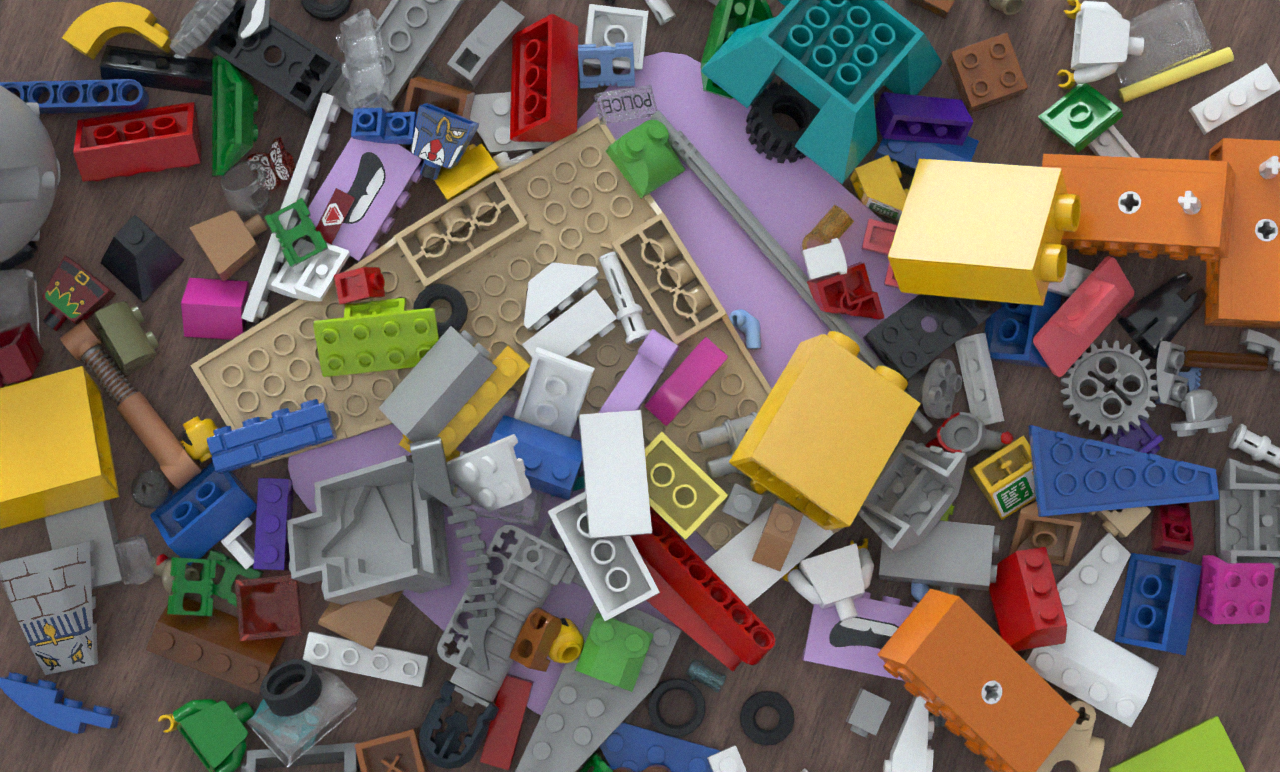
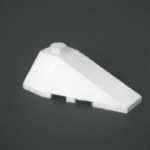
M913 697L891 749L889 760H884L883 772H932L934 750H931V746H928V740L932 739L935 722L933 715H930V712L924 707L926 701L922 697Z

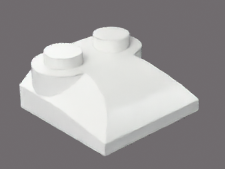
M589 4L584 44H596V48H600V46L615 47V43L633 42L634 70H642L648 11ZM615 57L612 60L613 68L631 70L628 57ZM599 59L583 60V65H589L594 69H601Z

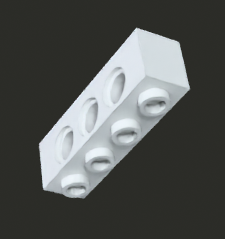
M309 632L303 660L309 661L314 665L423 687L426 684L431 656L376 645L372 651L347 638L319 632Z

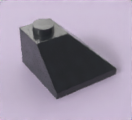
M134 215L113 237L100 263L138 299L145 303L184 262V259L145 222Z

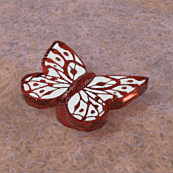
M281 137L274 139L269 153L259 152L247 157V161L255 173L263 175L262 186L267 191L277 190L281 184L280 179L282 181L292 179L295 168L294 160L291 154L286 151Z

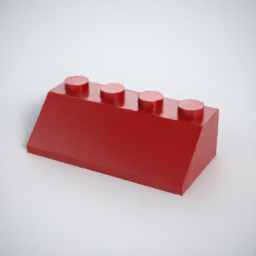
M550 14L512 36L510 140L514 142H557L577 132L578 26L554 14Z
M195 102L78 120L73 154L82 181H102L106 178L129 177L137 173L160 172L169 168H186L194 164H200L202 146Z

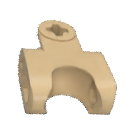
M1079 698L1067 701L1076 711L1080 708L1085 713L1084 718H1078L1077 722H1074L1036 772H1051L1053 766L1063 760L1071 761L1075 765L1076 772L1099 771L1105 740L1104 738L1092 736L1096 720V713L1092 705Z

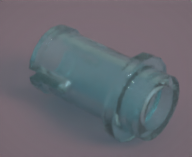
M694 659L686 672L690 676L691 681L695 679L716 693L719 692L721 689L720 685L723 686L727 677L705 665L703 659L700 661Z

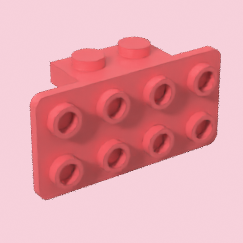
M1105 257L1033 338L1034 345L1055 376L1062 377L1134 297V289L1114 257Z

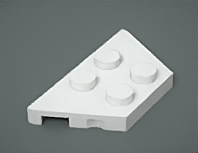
M511 92L474 96L470 120L479 123L477 132L490 154L527 152L529 150L540 151L552 145L553 142H514L510 140Z
M515 434L447 462L449 477L488 512L521 501L532 493L529 481L525 476L523 459H516L513 447L518 443Z

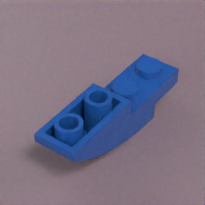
M9 672L8 677H0V688L18 706L47 724L76 734L84 733L87 724L108 729L117 728L120 716L111 714L112 708L94 705L93 709L82 707V701L65 698L64 702H62L64 690L56 688V682L39 679L37 684L26 681V675Z

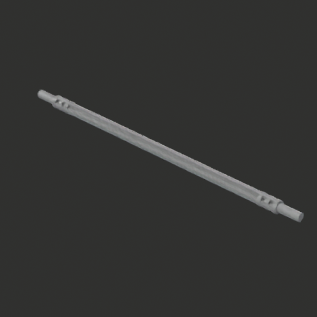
M659 110L655 112L650 119L657 120L665 125L669 133L668 143L829 330L842 333L855 341L860 347L857 358L874 370L877 366H884L839 313L823 312L819 309L807 283L810 279L681 131L678 132ZM917 409L911 420L924 434L933 426Z

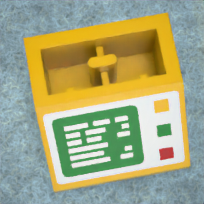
M886 155L855 168L850 181L862 204L874 212L896 221L900 220L909 190L902 188L899 181L902 174L897 162H891L889 155Z
M1024 436L1017 438L1011 444L1006 445L968 470L1000 520L1005 519L1036 499L1031 447Z

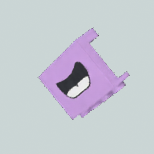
M351 137L308 207L311 213L309 218L312 219L315 227H317L336 188L354 197L355 200L332 245L350 251V256L358 261L363 260L379 249L380 245L377 241L382 233L387 234L395 222V219L392 217L398 207L402 209L411 196L408 192L414 182L418 183L423 176L420 175L424 159L413 155L412 152L399 144L362 141Z
M865 592L862 597L853 600L858 616L846 621H840L836 606L821 609L819 604H813L802 660L903 680L900 676L896 678L883 668L885 662L877 654L918 603L912 602V607L900 605L901 599L883 596L882 601L870 599L871 593Z

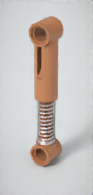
M85 319L60 337V340L73 357L78 361L83 360L87 367H90V371H94L93 375L97 376L96 379L100 380L103 388H107L106 392H110L109 395L113 396V400H116V404H118L117 411L160 464V468L165 476L177 489H180L203 470L197 460L190 458L182 444L141 391L133 392L134 387L130 388V383H126L127 379H123L124 375H120L121 371H117L118 367H114V362L110 363L111 358L107 359L108 354L104 355L105 350H102V339Z

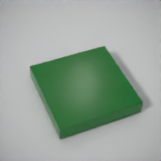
M1084 83L1078 84L1038 117L1041 124L1075 152L1079 153L1121 119L1123 113L1119 107L1091 85Z

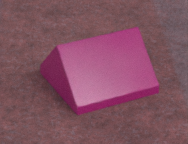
M189 278L181 301L184 337L233 340L244 333L246 320L241 317L248 301L249 282L234 280L222 282L219 279Z

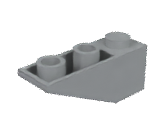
M501 0L454 53L447 63L449 71L474 89L525 20V16Z

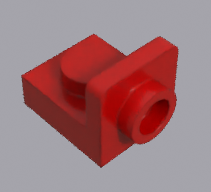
M362 267L334 275L339 305L350 304L369 298L385 297V280L379 267Z

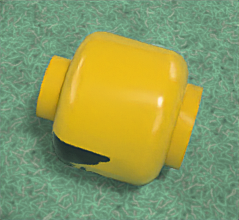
M197 416L183 424L185 430L179 435V441L192 460L199 459L202 463L212 457L207 438L214 436L213 430L218 428L212 419L207 418L201 421Z
M559 618L562 622L561 631L554 640L548 657L557 663H570L579 657L584 647V639L573 621L567 618Z

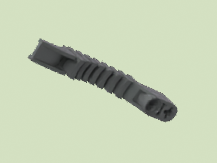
M441 437L410 443L421 500L437 498L451 507L453 516L447 517L448 525L464 523L465 529L455 530L457 538L471 536L472 542L462 544L463 552L475 551L476 557L466 558V564L468 567L478 565L480 572L467 573L468 581L482 580L483 586L466 588L467 596L484 595L485 601L462 605L463 612L487 609V617L467 619L472 648L480 671H489L485 639L489 627L497 619L496 608H499L498 600H494L493 593H496V586L491 584L490 579L494 578L493 570H488L487 565L490 563L489 555L484 553V549H487L486 542L484 540L481 541L480 534H482L481 526H477L475 521L478 520L477 512L465 508V506L473 505L470 496L458 499L453 496Z

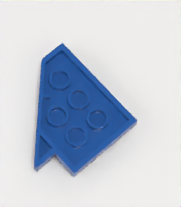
M622 722L599 746L612 770L626 767L635 772H642L648 766L655 764L664 765L672 772H713L707 757L721 752V750L625 722Z

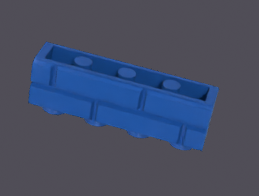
M318 399L301 403V409L290 412L289 408H284L272 412L271 419L261 421L260 417H255L243 421V427L232 430L231 426L213 430L214 436L207 438V443L216 472L223 474L337 439L328 405L324 402L319 404Z

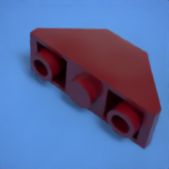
M1189 503L1154 507L1151 526L1152 550L1182 556L1193 551L1194 540Z

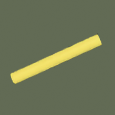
M1227 47L1118 89L1119 97L1125 103L1234 61L1233 52Z

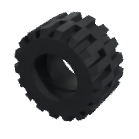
M784 80L781 81L780 85L777 82L771 83L756 98L747 116L746 134H751L748 140L751 145H757L755 150L759 154L762 152L767 154L766 159L770 161L773 157L777 158V163H784L786 159L793 163L797 161L798 157L802 160L806 155L794 146L820 109ZM783 113L789 115L796 121L799 130L789 131L781 128L775 122L772 114Z

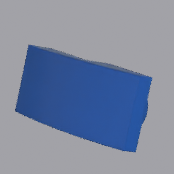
M356 108L353 112L351 137L376 143L413 144L417 114L416 112L386 113L383 108Z

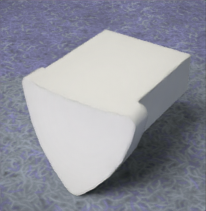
M838 238L831 239V243L802 251L810 281L837 273L840 275L847 273L845 254Z
M248 517L221 540V543L245 569L254 564L255 552L241 537L253 524Z

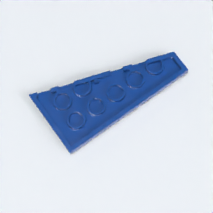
M1033 425L1028 426L1038 517L1219 500L1216 469L1163 458L1159 455L1138 452L1133 449L1092 439L1071 436L1067 433L1050 431Z

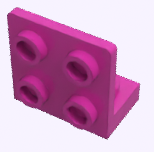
M1203 555L1197 614L1212 624L1268 623L1275 565L1271 563H1226L1214 555Z

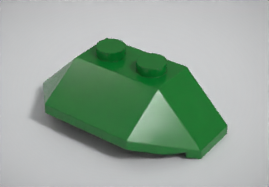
M719 0L713 13L700 66L701 69L737 29L774 18L766 0ZM701 72L703 91L727 99H733L731 95Z
M219 55L212 58V177L223 176L253 147V142H256L258 139V126L253 124L254 112L258 110V95L254 94V86L234 65Z

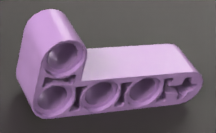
M652 329L640 346L637 356L598 413L639 410L678 352L679 346Z

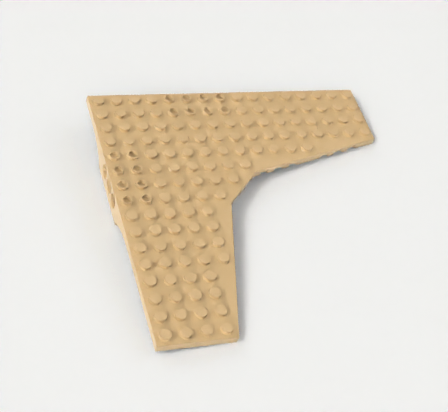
M600 115L579 127L577 132L553 143L515 166L498 174L495 173L397 233L379 249L344 271L347 272L362 267H379L385 280V297L369 298L353 303L405 298L407 311L414 309V302L419 293L428 286L435 284L450 285L462 294L468 308L467 320L462 329L458 331L460 334L463 330H466L478 341L477 343L481 344L492 354L489 358L491 362L509 344L531 364L532 357L522 344L539 331H536L535 328L528 331L524 325L528 282L552 262L596 267L600 274L596 278L598 283L588 292L584 293L581 290L572 298L575 302L563 312L557 309L549 315L551 321L548 324L594 289L616 316V312L619 310L598 258L610 252H617V257L635 304H639L642 307L641 316L646 329L650 331L652 329L656 330L679 346L678 352L639 409L642 416L644 449L663 432L707 475L706 462L731 455V448L726 443L702 450L698 442L697 433L722 426L726 419L731 421L748 416L751 412H759L772 391V388L735 330L725 309L664 212H662L650 194L642 199L639 197L605 152L616 140ZM335 280L322 301L298 299L190 365L225 424L231 426L232 430L243 427L242 422L251 418L260 417L261 421L271 419V413L284 408H289L290 412L300 410V404L310 400L318 399L319 404L324 402L328 405L337 439L252 464V468L393 424L379 407L414 367L330 377L322 376L313 324L317 320L344 317L345 304L339 305ZM436 300L429 307L435 309L436 321L439 323L446 322L452 315V307L446 300ZM617 319L613 321L616 327L606 335L600 337L597 333L588 341L591 346L577 356L573 351L566 357L595 368L579 415L594 414L600 411L637 356L638 350L644 340L636 343L627 344L625 341L627 335L623 324ZM707 337L728 356V359L666 427L644 406L697 345ZM529 368L504 396L520 399ZM735 472L712 479L728 496L735 483L753 491L749 484L753 479L746 474L738 475ZM768 490L760 494L763 498L751 523L780 498ZM727 498L695 530L716 551L748 526V524L721 512ZM843 528L831 529V531L835 534Z

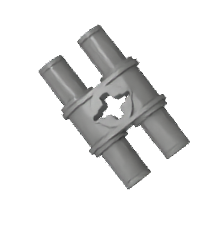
M751 412L748 416L731 421L726 419L722 426L697 433L698 442L702 450L726 443L731 448V455L706 462V469L711 479L735 472L738 475H745L728 462L758 412Z

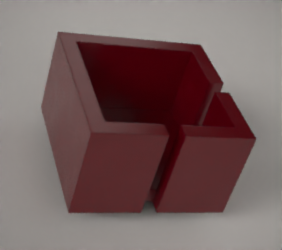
M29 321L0 332V388L5 387V383L15 382L17 384L30 380L45 353Z

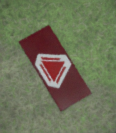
M337 188L316 227V231L321 232L325 242L331 245L355 200L354 197Z

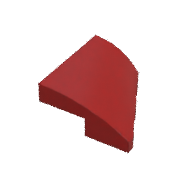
M858 262L848 266L847 273L843 275L837 273L807 281L816 304L823 312L868 317L878 320L884 318L878 293L872 291L865 263Z

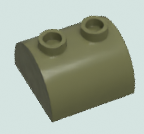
M125 301L109 305L95 312V327L124 378L149 364L157 356L154 349L159 347L153 333L149 331L145 334L140 326V323L144 322V318L137 306L130 308Z

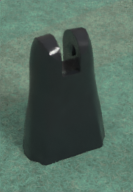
M1188 272L1174 276L1165 284L1116 315L1119 325L1144 353L1153 359L1158 357L1161 340L1171 342L1178 331L1206 300L1208 294L1202 287L1189 295L1185 301L1177 294L1193 280V277Z

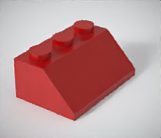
M1046 547L1016 551L997 563L996 583L989 584V594L1000 637L1014 651L1064 644L1066 641L1067 621Z

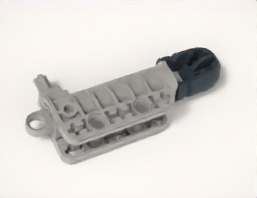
M552 519L546 523L539 538L513 525L500 527L485 555H489V558H500L504 564L502 572L498 575H493L494 578H490L497 580L495 585L496 593H493L494 600H498L499 608H496L497 619L489 627L485 639L490 670L480 671L472 648L469 630L460 626L458 622L459 615L463 612L462 604H465L466 600L469 603H473L476 595L467 596L465 591L438 643L437 651L440 658L457 667L451 680L444 682L439 691L441 698L434 701L419 733L420 748L424 757L438 767L445 769L459 768L468 763L477 753L489 730L488 722L494 720L499 711V708L493 701L514 662L509 656L529 614L536 608L542 609L554 585L557 586L559 581L567 585L573 582L588 590L570 554L563 551L565 548L563 540L551 536L549 529L553 523ZM512 530L515 532L514 537L518 541L516 545L510 544L505 551L512 553L508 560L503 554L493 552L495 545L501 549L504 544L501 535L503 532L508 534ZM482 580L471 581L467 588L481 587ZM487 609L482 610L481 613L477 610L464 611L471 613L474 618L487 617ZM453 627L459 634L468 635V638L465 640L461 637L456 646L460 652H454L452 655H449L447 653L448 648L444 644L445 642L450 643L457 634L450 632ZM454 690L463 695V703L471 707L475 703L486 706L485 711L480 713L476 720L477 726L473 734L465 736L463 743L466 746L462 752L458 751L462 744L458 738L461 732H468L469 730L466 723L468 716L458 711L453 716L445 718L444 721L448 726L444 732L438 731L435 739L431 737L434 729L437 730L442 726L443 721L440 719L444 708L451 704L453 700L451 695Z

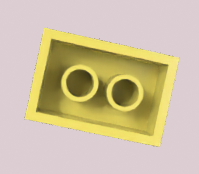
M663 432L645 448L649 504L686 540L728 495Z

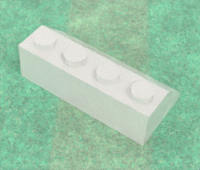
M585 492L547 511L604 621L660 593L631 536L589 539Z
M1066 615L1067 633L1064 644L1026 650L1022 658L1042 678L1129 727H1132L1144 707L1159 670L1157 666Z

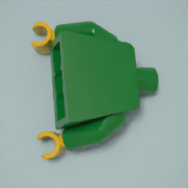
M199 699L187 702L174 710L173 714L160 716L158 722L168 718L171 726L163 732L168 733L178 729L208 772H213L214 770L215 772H234L240 766L247 749L245 738L249 733L243 724L253 718L255 714L245 701L232 710L224 700L217 703L213 699Z

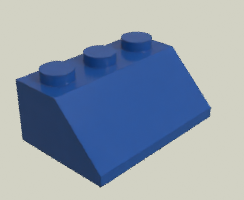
M967 136L963 145L882 138L874 159L877 160L889 155L891 162H897L900 171L914 177L919 159L971 162L979 141Z
M1047 291L1043 306L999 302L1002 307L987 318L984 332L991 360L1022 366L1049 368L1034 345L1033 338L1058 311L1062 295Z
M503 415L493 432L489 444L515 434L518 443L513 447L516 459H523L525 476L529 481L530 488L567 501L570 500L583 466L581 441Z
M212 462L150 514L168 547L180 558L200 559L247 517L249 518L257 509V503L232 471L219 474L216 472Z
M1131 553L1114 642L1186 656L1202 566L1183 560Z

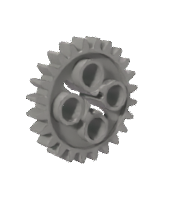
M236 0L197 1L192 10L182 20L180 30L174 35L175 37L171 41L170 48L180 57H185L193 48L200 47L212 32L219 29L221 23L230 15Z
M1103 340L1102 349H1098L1092 343L1090 345V353L1085 351L1080 356L1081 359H1077L1072 365L1074 368L1070 367L1065 374L1070 378H1061V385L1068 388L1061 390L1060 396L1069 398L1063 402V407L1073 408L1069 413L1070 419L1077 416L1080 417L1078 421L1079 428L1087 423L1089 424L1088 433L1091 434L1095 428H1099L1100 436L1104 437L1106 430H1111L1115 438L1118 429H1122L1128 435L1129 425L1139 429L1141 425L1139 418L1145 421L1149 420L1150 416L1146 410L1155 411L1156 405L1150 400H1157L1159 398V393L1152 390L1158 388L1157 380H1151L1157 371L1156 369H1146L1150 365V359L1139 360L1142 353L1141 350L1131 354V344H1128L1122 350L1119 349V341L1116 340L1113 348H1109L1106 340ZM1104 363H1110L1115 367V371L1105 374L1101 372L1099 366ZM1088 373H1094L1098 380L1094 377H1090ZM1133 381L1139 385V390L1128 392L1124 389L1123 384ZM1090 385L1096 389V394L1090 397L1084 396L1080 389L1083 386ZM1105 386H1115V391L1110 390L1108 393L1104 392ZM1120 397L1130 401L1132 404L1130 406L1126 405ZM1110 403L1116 404L1120 408V412L1115 415H1109L1104 411V407Z

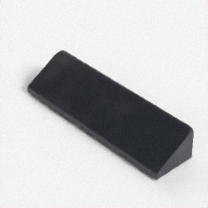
M111 45L106 46L99 66L102 80L132 79L139 82L143 87L212 96V59L191 56L180 57L177 54Z

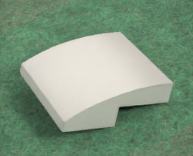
M299 239L294 249L299 257H303L313 252L315 245L314 243ZM326 243L328 246L327 250L310 257L294 267H290L286 260L272 282L271 287L274 292L292 298L322 301L335 280L334 275L339 274L349 258L350 251Z

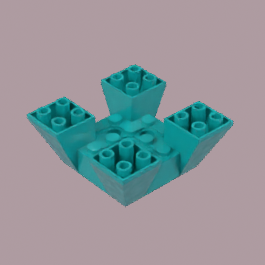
M778 0L785 8L777 17L737 29L702 67L701 72L746 108L755 101L777 75L820 109L794 147L842 184L877 143L875 94L884 85L893 93L918 95L940 69L943 62L926 35L883 0Z

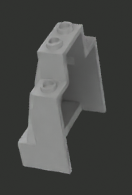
M407 455L315 482L314 502L317 512L287 520L291 579L308 584L323 580L321 588L324 600L344 605L355 601H366L406 589L417 593H424L451 585L443 502L437 498L421 500L412 457Z

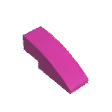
M705 337L644 407L667 427L724 364L728 356Z

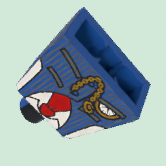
M429 103L420 105L411 150L413 155L425 159L420 175L437 180L441 166L449 169L457 166L476 133L479 123Z

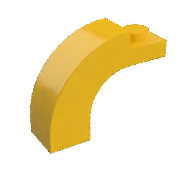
M126 2L105 3L89 9L71 24L62 37L70 46L91 60L95 59L108 40L120 34L131 33L139 35L166 53L170 52L172 41L168 37L170 32L155 23L157 18L151 11L139 5Z

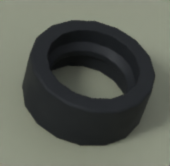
M292 659L273 668L265 676L261 683L260 693L273 714L280 717H290L308 709L318 699L322 692V681L309 661ZM302 681L295 689L281 694L287 687Z
M672 678L660 683L653 690L649 699L648 713L652 723L660 732L669 736L682 737L692 733L701 725L705 716L706 703L702 692L694 683L685 679ZM673 689L687 692L695 703V712L692 718L682 725L667 723L659 712V702L662 696Z

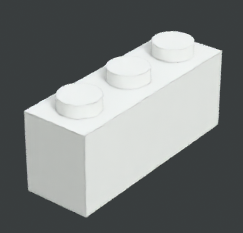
M594 289L522 345L532 358L537 347L563 357H567L573 351L578 356L591 346L588 340L598 333L600 337H603L616 326L613 324V321L617 317Z

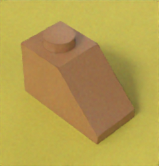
M773 503L752 561L781 571L804 514Z

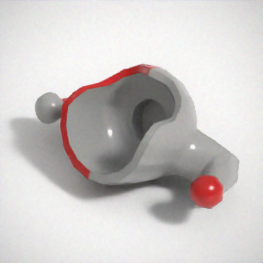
M958 412L951 415L944 421L941 427H938L936 438L928 441L925 445L923 443H917V445L929 448L935 446L943 448L945 452L954 454L955 452L965 453L968 458L974 456L980 450H1000L1007 444H1011L1014 438L1008 431L1002 433L985 429L984 423L971 413Z

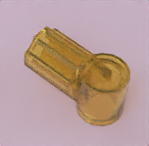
M834 205L812 231L804 237L800 248L801 255L803 256L802 251L807 249L806 244L811 240H817L822 245L831 243V239L838 238L839 240L854 223V220L842 208Z

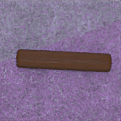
M1197 350L1183 352L1185 355L1183 366L1246 371H1265L1268 368V357L1266 355Z

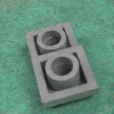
M1251 329L1241 332L1239 344L1247 346V351L1257 354H1265V351H1268V364L1274 365L1273 370L1280 372V342Z
M1161 340L1156 372L1161 403L1181 408V402L1187 393L1188 379L1178 376L1184 364L1185 355L1183 352L1186 347Z

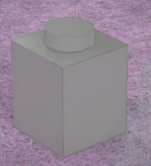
M735 483L721 512L749 525L763 496Z
M860 688L846 719V722L852 724L850 730L866 738L868 733L876 736L891 702Z

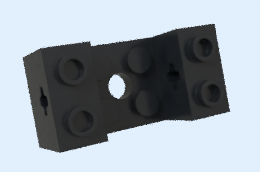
M238 0L234 5L233 11L223 21L206 47L214 57L219 55L226 59L239 72H244L280 95L290 107L313 121L322 93L328 94L344 71L342 65L338 60L269 17V27L247 38L239 39L238 31L246 1ZM272 48L280 49L282 52L281 59L276 63L266 61V54Z
M919 294L897 312L874 327L863 338L885 367L895 370L907 380L999 310L1002 305L998 301ZM929 316L935 319L937 323L935 332L929 333L923 330L921 321L924 317Z

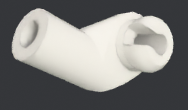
M529 150L510 160L508 154L502 152L494 156L493 160L499 167L500 172L533 156V153Z

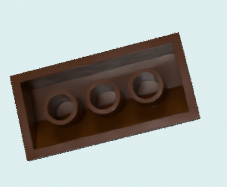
M183 596V609L185 611H199L200 602ZM167 605L156 623L146 648L147 651L254 693L261 694V683L265 676L275 668L287 636L213 608L212 616L167 614Z

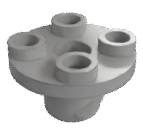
M938 358L931 364L927 372L919 370L908 379L907 392L918 402L923 403L924 411L929 417L947 419L952 413L955 394L962 387V376L956 373V368L951 360Z
M1197 389L1189 391L1184 395L1181 409L1186 414V420L1172 422L1171 430L1177 431V437L1195 435V432L1202 428H1207L1208 433L1227 431L1226 428H1228V424L1233 423L1232 415L1215 416V409L1218 404L1216 397L1209 390Z

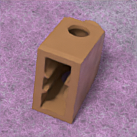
M232 210L190 227V230L218 276L224 282L258 254L259 248L253 237L267 230V227L259 214L243 222L237 212Z

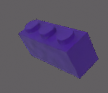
M882 92L875 108L876 125L885 139L963 145L974 123L963 101L958 99Z
M258 478L254 569L290 571L287 520L292 519L294 494L292 480Z

